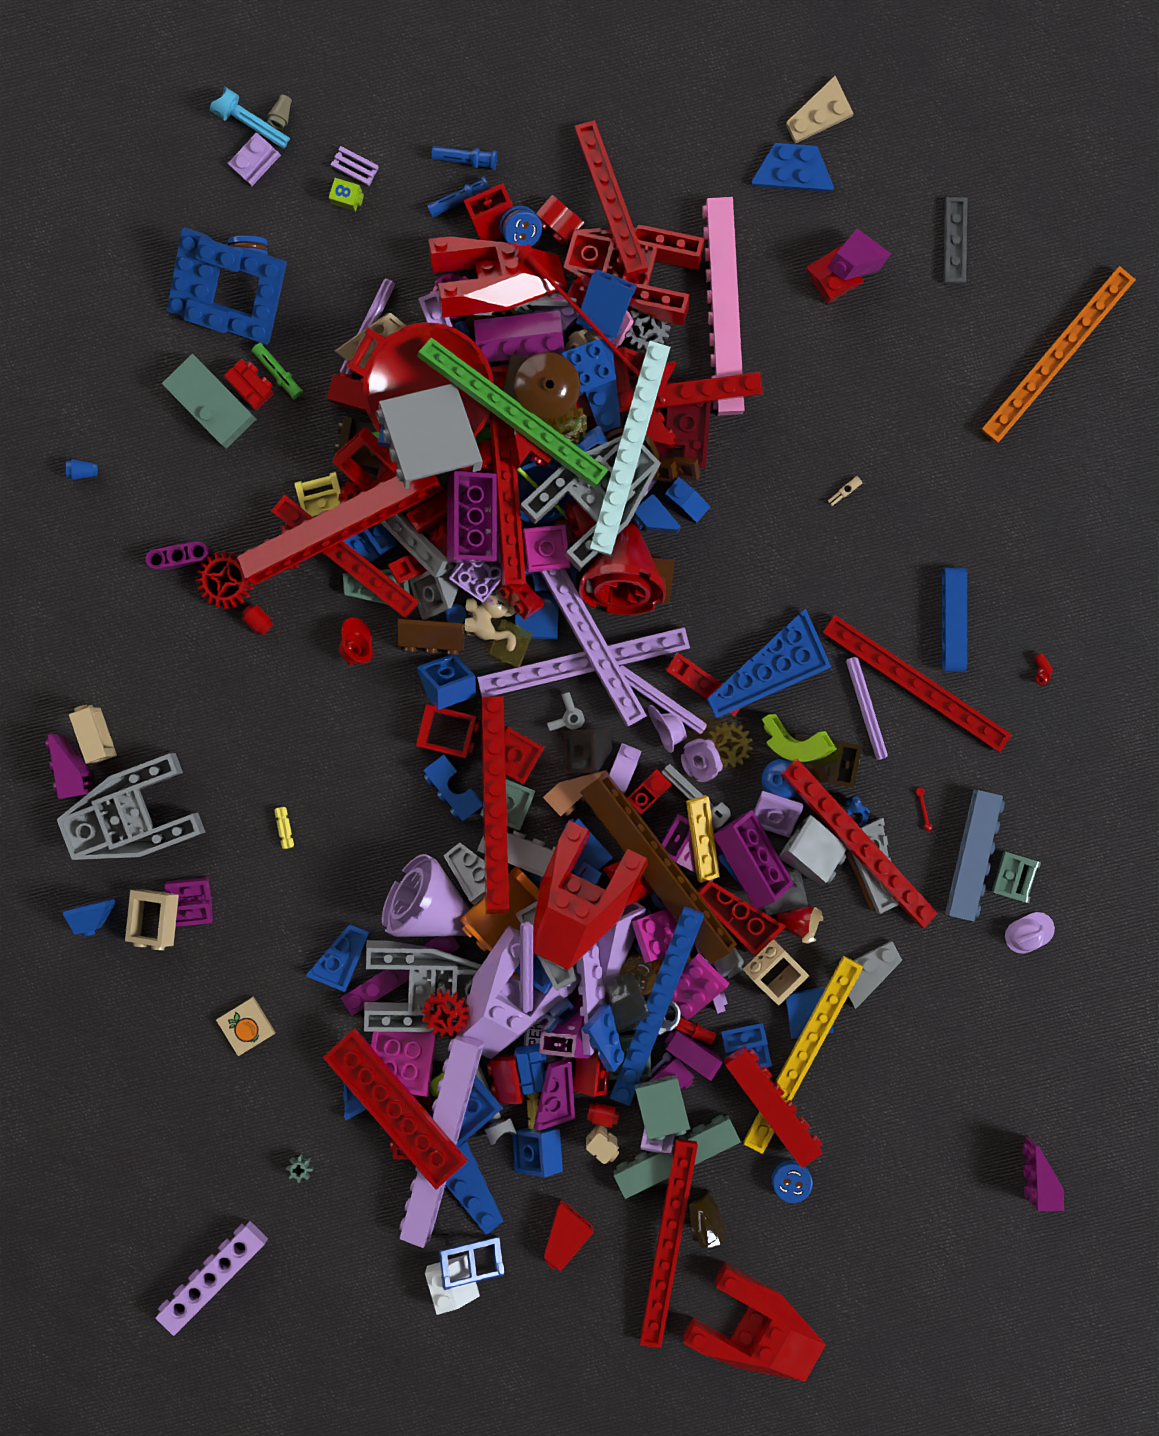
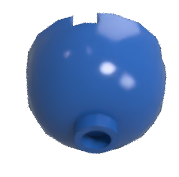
M777 759L770 762L764 768L761 779L765 792L789 800L799 796L780 775L793 761Z

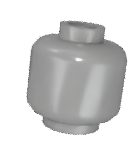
M734 948L728 955L713 963V965L722 977L728 976V978H731L743 970L741 966L744 961L736 948Z

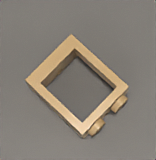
M82 705L74 708L75 712L69 714L85 763H98L117 756L101 708L93 707V705Z
M146 889L130 890L125 941L133 942L135 947L151 945L153 950H164L166 946H173L179 894ZM144 901L161 903L157 939L141 936Z
M774 939L743 968L746 974L778 1005L809 977L803 968ZM784 957L790 964L767 986L761 979Z

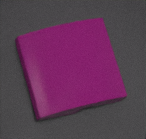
M209 877L166 881V893L179 894L175 927L213 922Z

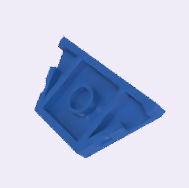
M775 143L751 183V186L821 192H833L834 190L818 146Z

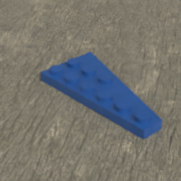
M804 609L706 699L715 719L831 668L807 610Z

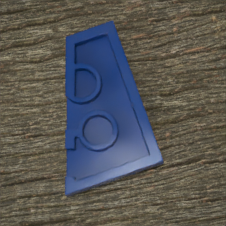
M349 924L307 973L306 977L345 992L370 932Z
M602 1004L582 1030L584 1034H589V1042L598 1049V1057L606 1070L615 1072L624 1060V1052L620 1045L619 1034L616 1030L610 1005Z

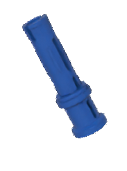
M433 145L432 160L471 164L474 168L481 166L495 171L497 151L485 152L480 151L479 148L470 151Z
M483 176L480 181L471 185L465 184L464 189L427 204L432 217H435L463 204L464 200L490 188L485 176Z

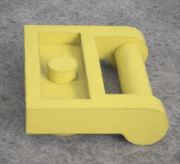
M336 472L319 479L295 483L301 508L313 518L319 516L323 511L335 508L340 503L338 497L341 494V488ZM329 484L333 486L331 490L305 496L304 491Z

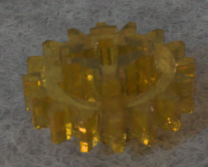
M576 404L568 413L559 418L541 419L548 425L551 423V426L569 441L576 443L579 442L578 436L584 437V430H587V416L583 415L582 408L577 409Z
M723 722V728L716 725V732H709L712 736V739L709 740L713 741L716 750H722L727 754L728 759L720 756V761L723 762V767L725 768L728 763L733 768L737 761L743 764L741 758H749L746 751L752 750V747L748 746L752 739L746 738L749 732H742V725L735 728V722H732L730 727H728L726 722ZM730 730L737 732L741 738H734ZM723 733L721 741L715 744L717 736ZM727 739L730 742H739L734 744L730 751L728 748L719 747L727 743ZM743 746L741 753L736 757V750L738 747Z

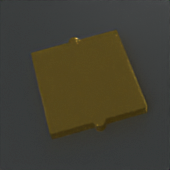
M502 619L498 632L511 631L516 636V646L513 651H508L506 649L508 643L506 638L494 640L490 654L500 658L503 663L507 662L520 668L533 633L521 628L520 624L515 625Z

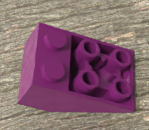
M63 734L47 735L46 748L51 753L52 759L50 761V770L55 776L53 789L55 794L58 795V799L90 793L95 788L92 771Z
M677 813L661 844L674 862L696 873L689 820ZM715 839L717 857H719L723 851ZM718 861V867L720 869L722 864Z
M573 991L566 998L574 1005L578 1012L564 1025L559 1023L550 1033L544 1030L548 1022L545 1023L541 1031L539 1054L589 1058V1055H583L581 1028L585 1026L584 1016H580V1007L583 1006V995H580L579 991Z
M1025 1137V1143L1022 1145L1023 1155L1026 1156V1165L1023 1166L1024 1177L1027 1178V1186L1024 1187L1025 1199H1028L1038 1212L1064 1211V1189L1040 1147L1031 1138Z

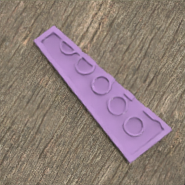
M597 943L577 962V973L581 975L578 990L579 994L583 995V1006L580 1007V1016H584L585 1024L602 1004L607 1005ZM581 1028L583 1055H592L598 1049L591 1045L589 1034H584Z

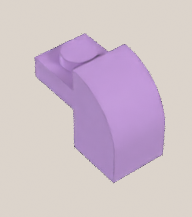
M622 743L609 775L622 793L625 794L642 751Z

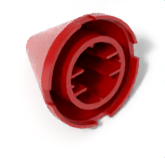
M632 521L616 536L611 556L599 553L580 580V597L592 608L595 609L597 604L606 607V613L636 615L654 610L656 603L660 601V604H662L665 600V582L637 525Z

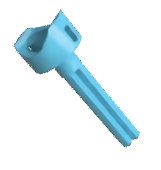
M224 86L223 96L211 103L210 111L223 120H227L232 115L281 148L287 146L290 140L289 137L240 105H237L239 95Z

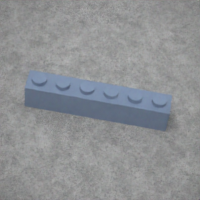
M973 789L945 912L949 916L975 921V917H978L980 914L981 905H979L980 896H983L985 892V884L983 882L985 875L987 876L990 871L988 860L995 849L993 838L994 834H997L999 831L1000 822L998 821L999 813L1003 812L1005 804L1002 800V795Z

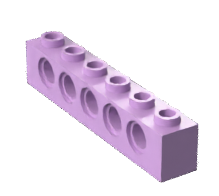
M251 1221L245 1226L241 1224L233 1232L235 1236L230 1241L226 1239L218 1247L220 1252L216 1256L211 1254L203 1262L205 1267L201 1271L196 1269L188 1277L190 1282L186 1286L181 1284L173 1293L175 1297L170 1302L166 1299L158 1308L160 1312L156 1319L173 1336L266 1243L268 1238ZM236 1243H243L245 1250H239L236 1247ZM221 1258L229 1259L230 1265H224L221 1262ZM206 1273H212L215 1276V1280H209L206 1277ZM191 1288L198 1289L200 1295H194L191 1292ZM176 1304H182L185 1307V1310H178Z

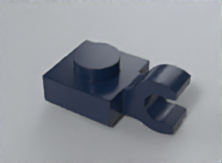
M565 997L549 1011L551 1015L541 1016L538 1022L542 1026L548 1022L544 1030L550 1033L559 1023L564 1025L578 1010Z

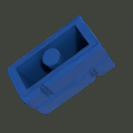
M539 1043L515 1048L516 1065L523 1095L542 1092L547 1072L544 1068V1063H547L546 1054H539Z

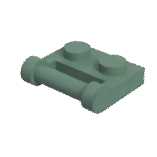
M1004 851L992 892L1029 903L1031 898L1029 897L1036 870L1040 868L1041 862ZM1024 864L1029 867L1021 893L1019 894L1016 893Z

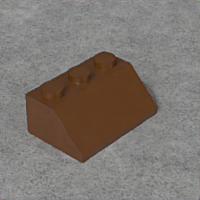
M398 619V646L403 647V651L416 652V648L425 649V653H437L438 650H446V654L459 655V651H464L465 625L462 623Z

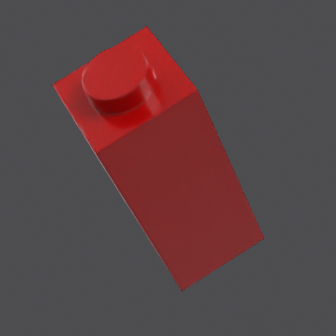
M562 1199L558 1202L544 1252L546 1264L552 1269L557 1268L559 1271L566 1266L594 1233V1226Z

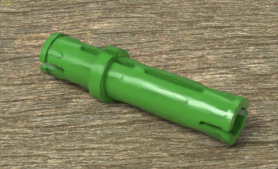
M258 343L253 347L251 352L277 380L278 386H282L293 400L298 398L303 393V390L291 378L290 372H286L262 343ZM265 357L271 362L275 369L270 365V363L265 359Z

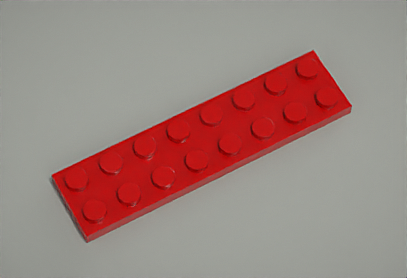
M356 1029L349 1032L323 1057L435 1190L469 1161Z

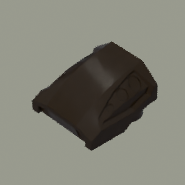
M704 1190L698 1199L689 1204L693 1240L699 1241L700 1247L709 1248L720 1245L727 1238V1233L722 1215L710 1190Z

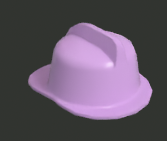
M650 705L648 707L649 716L660 735L665 749L672 753L674 745L687 738L683 722L677 715L672 713L660 714L654 706Z
M1031 913L1008 926L1005 933L1006 944L1016 953L1024 954L1047 944L1052 939L1055 930L1054 923L1044 913Z

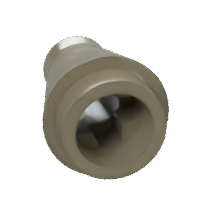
M280 95L278 101L267 115L269 125L280 130L288 125L291 98L286 95Z

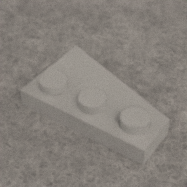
M458 843L443 856L469 901L475 905L485 897L484 860L461 843Z

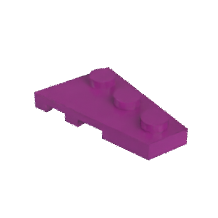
M568 1058L548 1064L533 1126L536 1131L575 1119L572 1064Z

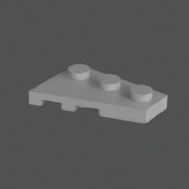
M892 941L853 960L863 965V969L848 995L855 1009L902 961Z

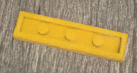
M706 795L686 801L697 881L700 883L720 877L709 797Z

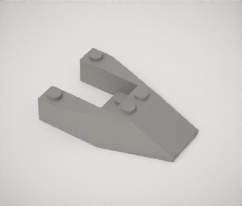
M622 436L585 452L608 469L606 475L595 489L562 465L521 503L520 510L536 524L569 493L597 523ZM644 445L641 448L617 535L629 524L661 464ZM597 524L565 554V557L579 572L599 554V552L589 550Z
M169 753L109 776L57 819L72 860L141 857L206 833L198 813L154 828L140 789L183 773L176 753Z
M367 940L366 969L409 970L408 1003L365 1002L364 1031H433L434 1028L432 1027L426 1028L428 1021H422L423 1016L426 1015L421 1013L422 1008L426 1007L424 1005L425 1000H430L429 996L431 993L437 996V992L440 989L443 994L446 993L447 989H450L451 995L458 992V999L464 997L463 1005H467L466 1000L471 991L473 977L481 967V964L431 947L393 941ZM437 1003L432 1006L431 1011L437 1008ZM457 1015V1018H454L453 1023L458 1021L459 1015Z

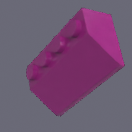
M560 310L474 320L476 344L486 356L488 363L509 361L510 355L530 358L533 355L544 352L559 355L565 352Z
M454 471L447 476V562L481 563L497 561V474Z
M753 810L729 822L713 834L755 909L776 902L794 884Z

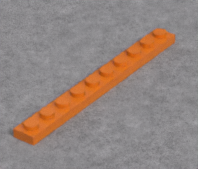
M1119 266L980 431L996 444L999 443L1136 279Z

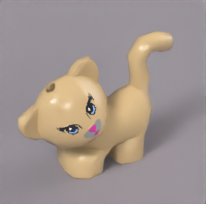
M498 585L484 603L481 602V605H477V601L473 598H467L466 610L472 618H465L466 634L477 636L484 640H501L506 638L508 640L506 649L513 651L516 646V636L509 630L496 632L491 623V618L509 617L516 613L513 606L500 595L497 589Z

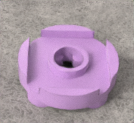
M695 739L684 746V754L681 755L683 768L690 777L694 776L698 780L696 781H709L722 770L723 765L713 741L709 739ZM701 757L703 762H699L698 759Z

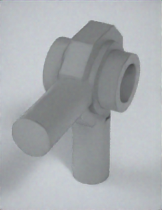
M570 692L562 694L566 712L563 718L547 723L550 731L564 726L574 730L582 727L585 721L582 711L574 707Z

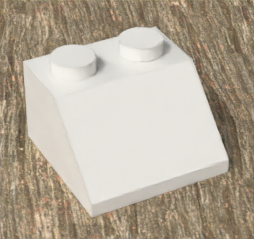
M467 1255L448 1260L450 1281L470 1277ZM440 1262L427 1266L425 1275L437 1315L456 1310L480 1296L476 1282L444 1290L442 1287Z

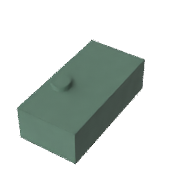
M191 354L162 383L226 449L257 420L194 354Z

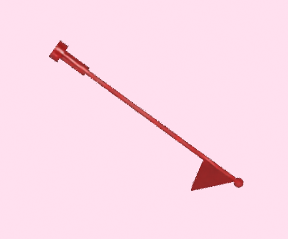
M529 244L523 247L516 257L522 263L527 261L543 279L546 278L639 378L641 369L637 370L549 276L550 273L533 256L535 250ZM676 362L665 365L656 396L660 404H665L667 401L665 396H661V393Z

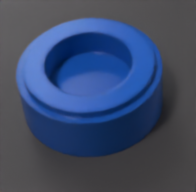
M453 604L452 608L446 610V619L449 623L463 624L465 618H467V611L462 605Z

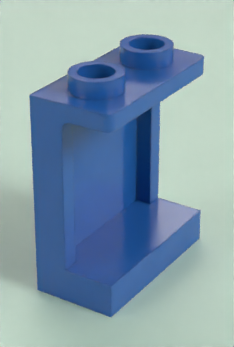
M597 269L592 274L581 310L607 338H617L621 333V326L637 285ZM580 315L578 316L576 323L581 324V327L586 330H594Z

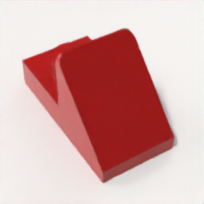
M518 431L513 436L512 440L518 468L527 455L531 456L530 460L533 463L545 467L553 458Z

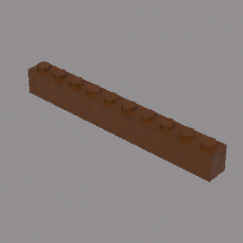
M605 772L580 791L586 803L595 811L598 819L604 823L611 836L620 844L623 852L626 853L627 849L647 858L648 866L643 876L648 881L650 888L660 897L663 905L672 913L677 923L684 906L705 913L694 941L703 958L712 965L728 955L737 945L610 775Z

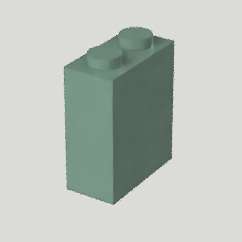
M677 1075L635 1085L648 1140L659 1141L669 1134H674V1136L683 1135L686 1133V1130L690 1129Z

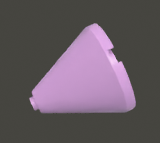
M427 854L415 857L402 870V872L406 873L400 883L395 881L389 891L382 913V925L387 927L385 931L395 937L467 936L462 929L464 925L460 919L470 908L436 859Z

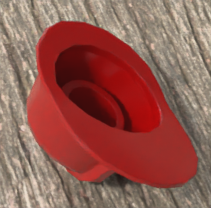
M354 617L346 619L343 623L342 641L339 645V653L348 666L357 663H367L373 655L370 629L366 623Z

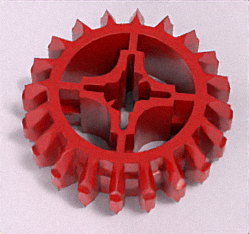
M223 551L221 558L219 553L216 552L214 553L215 560L208 556L207 561L209 564L201 563V566L205 568L204 572L201 570L197 571L198 574L203 575L202 578L196 579V582L203 583V585L198 587V591L205 590L201 597L204 599L209 597L208 603L213 604L215 602V607L220 608L223 603L224 609H228L229 602L235 608L237 607L236 600L243 604L244 599L242 596L244 595L249 598L250 594L246 590H253L254 587L248 585L249 581L244 577L238 557L236 558V553L231 552L228 558V553ZM227 563L220 573H212L217 566ZM234 565L239 569L242 581L234 578ZM217 577H227L235 583L226 582L224 584V582H221V580L217 579ZM210 579L217 582L218 595L212 591ZM231 587L239 588L235 594L224 597Z

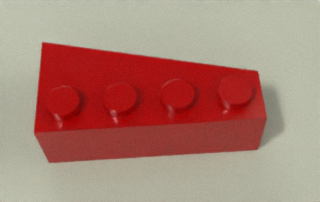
M710 880L705 881L697 890L724 928L754 957L786 927Z

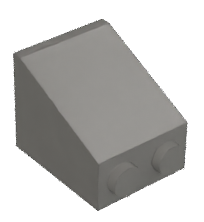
M810 815L799 822L780 853L779 858L821 886L833 880L836 872H834L836 866H840L847 856L845 854L847 847Z

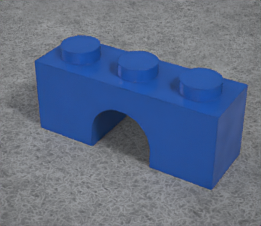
M446 754L424 769L426 773L424 778L430 786L435 785L439 790L437 795L444 803L447 801L452 807L450 812L457 820L460 818L464 821L483 806L482 801L472 788L463 794H456L450 789V778L458 770Z

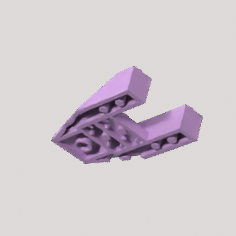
M510 925L473 977L471 991L466 1000V1004L469 1006L466 1012L469 1013V1017L466 1019V1026L461 1027L460 1033L456 1034V1037L462 1034L485 1042L481 1054L489 1059L495 1057L535 1025L541 1016L547 1015L556 1003L562 1001L573 992L581 980V975L577 973L576 963L573 966L576 981L558 991L551 984L547 994L533 987V1010L524 1013L520 1009V979L512 975L520 964V931Z

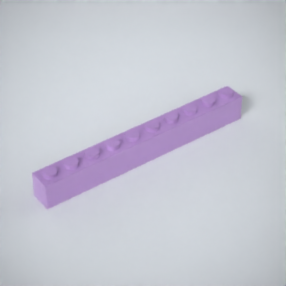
M462 1034L450 1041L448 1047L450 1052L449 1059H446L443 1065L445 1074L437 1087L439 1096L432 1106V1112H434L433 1120L455 1145L458 1141L485 1043ZM416 1167L417 1177L412 1181L410 1187L412 1195L406 1202L405 1211L407 1213L406 1217L401 1221L399 1230L402 1231L400 1235L401 1240L424 1248L431 1239L446 1182L435 1190Z

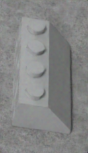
M515 830L513 834L507 832L508 863L543 877L556 847L553 846V849L545 847V842L535 838L533 841L525 839V834ZM484 836L477 851L484 853Z

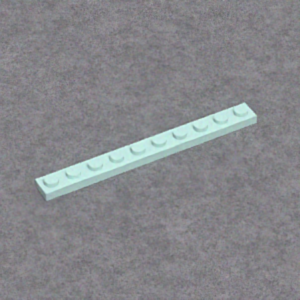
M649 341L589 550L611 556L670 351L669 346Z

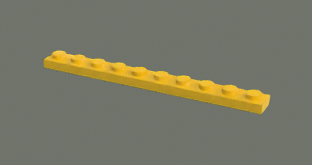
M844 955L774 1083L778 1082L785 1092L783 1096L787 1101H792L863 969V965ZM760 1111L748 1131L743 1144L763 1154L774 1134V1130Z

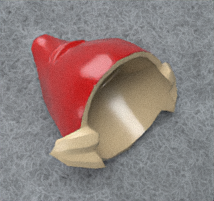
M805 906L790 912L777 913L779 922L785 925L793 935L801 938L802 942L808 944L816 941L814 936L819 921H823L820 909Z

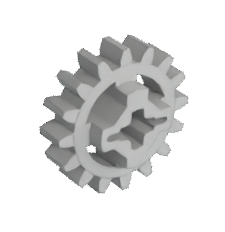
M631 310L630 314L634 322L629 332L625 335L626 339H632L630 345L637 344L638 351L641 347H645L646 352L649 344L646 341L652 337L656 338L652 342L664 345L662 339H668L669 335L666 331H670V326L665 325L667 322L658 320L661 324L660 329L655 323L656 318L639 310L638 312ZM648 315L647 317H645V318H643V319H640V318H639L640 316ZM651 321V327L644 335V327ZM633 328L638 331L639 338L634 334Z

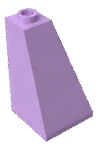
M637 902L626 906L619 922L597 942L603 985L619 978L636 936L631 921L642 918L646 911V908Z

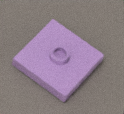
M762 791L754 809V814L764 830L790 838L802 812L803 804Z

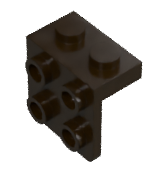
M344 416L343 422H339L338 434L341 435L339 443L336 442L334 455L364 427L368 428L371 432L378 431L374 428L373 424L357 422L352 417ZM365 445L350 457L359 466L379 469L382 463L376 455L371 456L370 449Z

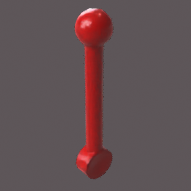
M917 788L915 793L919 796L925 822L924 830L929 832L932 830V825L929 824L923 798L925 792L923 788Z

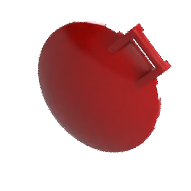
M439 323L411 324L393 332L386 338L367 327L364 332L366 335L352 360H348L346 364L348 368L363 376L365 408L379 433L382 423L379 424L376 411L379 410V401L453 384L417 357L418 352L430 338H433L494 384L490 365L478 345L461 331ZM375 339L378 341V344L365 367L362 368L359 364L372 340ZM457 386L474 437H476L486 424L491 411Z

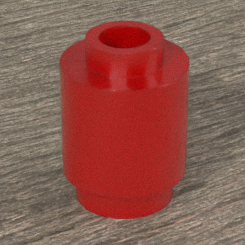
M249 605L242 612L244 615L242 620L256 634L259 633L263 636L274 625L271 622V618L258 605L254 607Z
M591 1103L587 1120L592 1121V1124L612 1128L613 1124L617 1125L620 1112H616V1107Z

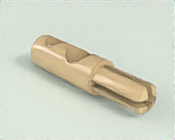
M856 476L845 485L850 487L851 491L849 493L844 490L845 486L838 490V493L828 500L830 503L838 497L830 505H835L839 500L845 498L862 484L860 478Z

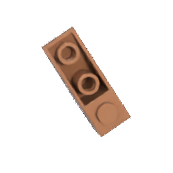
M603 770L559 782L543 798L560 816L563 814L568 816L576 808L573 804L579 799L582 802L584 801L580 791L607 771Z

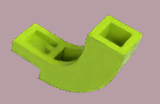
M776 714L767 715L762 719L765 724L764 729L773 737L767 741V744L774 752L791 761L798 759L800 762L813 761L826 757L837 750L826 731L818 732L802 742L788 734Z

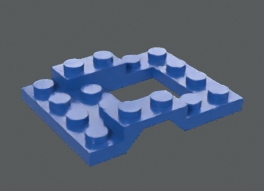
M184 227L181 231L167 311L183 316L186 321L222 333L228 331L267 345L270 343L287 261L245 247L228 246L213 241L204 233ZM220 267L234 272L240 270L260 277L252 315L214 303Z

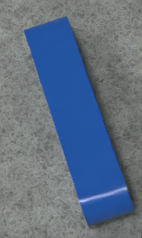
M943 568L942 571L943 672H966L967 669L966 568Z

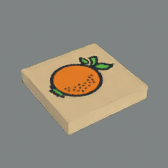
M254 997L216 1020L238 1056L276 1033Z

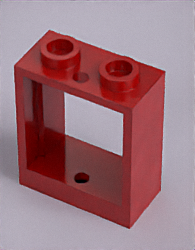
M366 427L346 443L332 460L363 491H368L376 487L380 482L396 477V470L398 469L396 462L392 463L390 449L378 446V438ZM363 445L367 446L389 467L376 480L350 458Z
M426 704L416 746L467 758L468 754L472 755L475 742L471 741L473 733H478L480 722L477 721V716L444 708L438 710L435 706ZM435 712L470 720L463 751L427 743Z

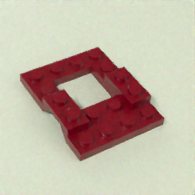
M629 376L630 388L636 389L638 377ZM667 381L666 384L681 383V382H688V381H680V382ZM711 402L667 407L666 429L671 428L676 437L674 440L675 446L670 449L655 445L659 459L674 457L698 459L699 468L706 469ZM624 413L620 414V428H623Z

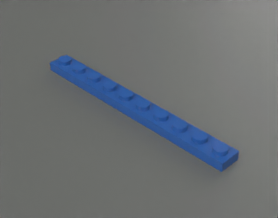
M687 906L683 907L610 1094V1099L630 1106L636 1091L635 1085L639 1084L705 913Z

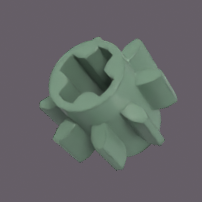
M300 1154L297 1160L292 1157L290 1159L292 1165L286 1167V1170L291 1173L289 1179L295 1178L298 1183H300L303 1177L308 1180L310 1175L307 1172H311L314 1167L309 1166L311 1158L306 1160L302 1154ZM297 1165H301V1169L304 1170L299 1172V1168H296Z

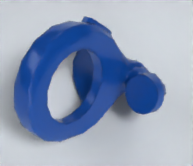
M850 796L846 800V805L849 806L846 812L849 816L852 813L860 812L861 820L857 825L862 827L867 824L870 811L861 804L859 797Z

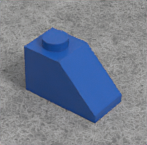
M680 477L677 478L664 495L667 500L696 524L710 508L706 501Z

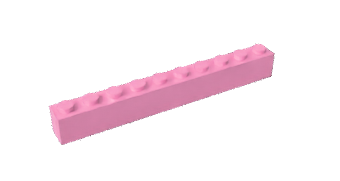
M733 197L707 198L706 205L702 206L703 219H707V227H703L704 240H708V248H705V261H709V269H706V282H710V290L707 291V304H711L712 311L708 312V324L712 325L713 333H709V344L714 348V354H710L711 367H715V375L711 376V378L742 374ZM744 397L713 401V410H717V416L743 414Z

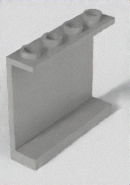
M454 383L379 401V410L376 411L379 424L383 423L384 425L383 437L386 443H390V458L392 463L396 462L398 468L396 476L398 482L403 483L404 489H409L410 481L468 466L471 467L472 472L481 470L483 461L458 388Z

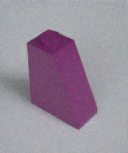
M856 229L836 253L827 268L841 279L848 280L879 271L891 253L862 231Z
M677 1029L674 1032L670 1031L664 1040L667 1051L710 1081L723 1063L719 1054Z

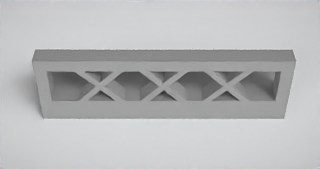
M401 512L380 522L434 578L453 571L454 566L447 562V558L422 533L418 534L410 521Z

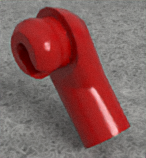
M1041 653L1033 658L1039 666L1036 682L1039 685H1046L1050 681L1053 669L1044 654Z

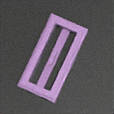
M340 146L338 154L336 153L335 159L331 163V167L370 186L379 168L378 165ZM343 154L346 155V156H348V157H350L351 159H353V160H355V161H357V162H359V163H361V164H363V165H365V166L371 168L372 171H369V170H367L366 168H364V167H362V166H360V165H358V164H356V163H354V162H352V161H350V160H348V159L342 157ZM339 161L368 175V179L339 165Z

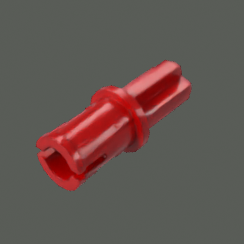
M681 1017L677 1026L674 1027L690 1035L691 1039L696 1038L708 1045H712L716 1036L715 1032L699 1026V1023L694 1024Z

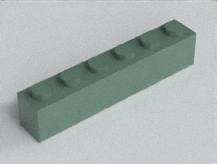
M728 1115L716 1116L712 1119V1123L706 1126L704 1124L698 1125L692 1129L693 1132L675 1137V1140L677 1138L697 1141L698 1147L694 1165L741 1143ZM644 1152L637 1155L635 1160L630 1163L623 1162L617 1165L616 1170L613 1171L614 1177L624 1198L626 1199L669 1178L673 1152L672 1155L656 1152L647 1154Z

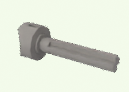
M669 764L661 772L689 800L703 796L672 765ZM710 802L713 831H718L731 816L730 809L722 802L718 806H713Z
M478 1064L476 1076L491 1093L480 1064ZM499 1112L489 1120L491 1123L489 1127L484 1129L490 1145L495 1144L503 1133L517 1134L511 1119H501Z

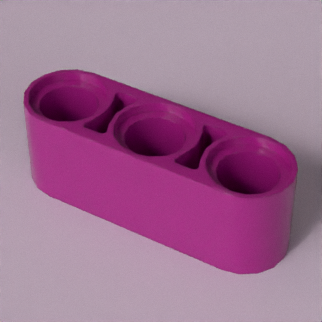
M201 542L154 549L147 553L146 563L150 568L158 571L206 562L207 557L211 556V550ZM198 547H203V555L197 558L195 550ZM182 551V559L176 562L174 559L175 553ZM161 555L162 562L155 566L153 563L154 557Z

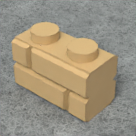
M596 1125L586 1137V1150L593 1156L596 1155V1158L603 1164L608 1161L613 1162L618 1156L617 1137L611 1132L607 1133L605 1127Z

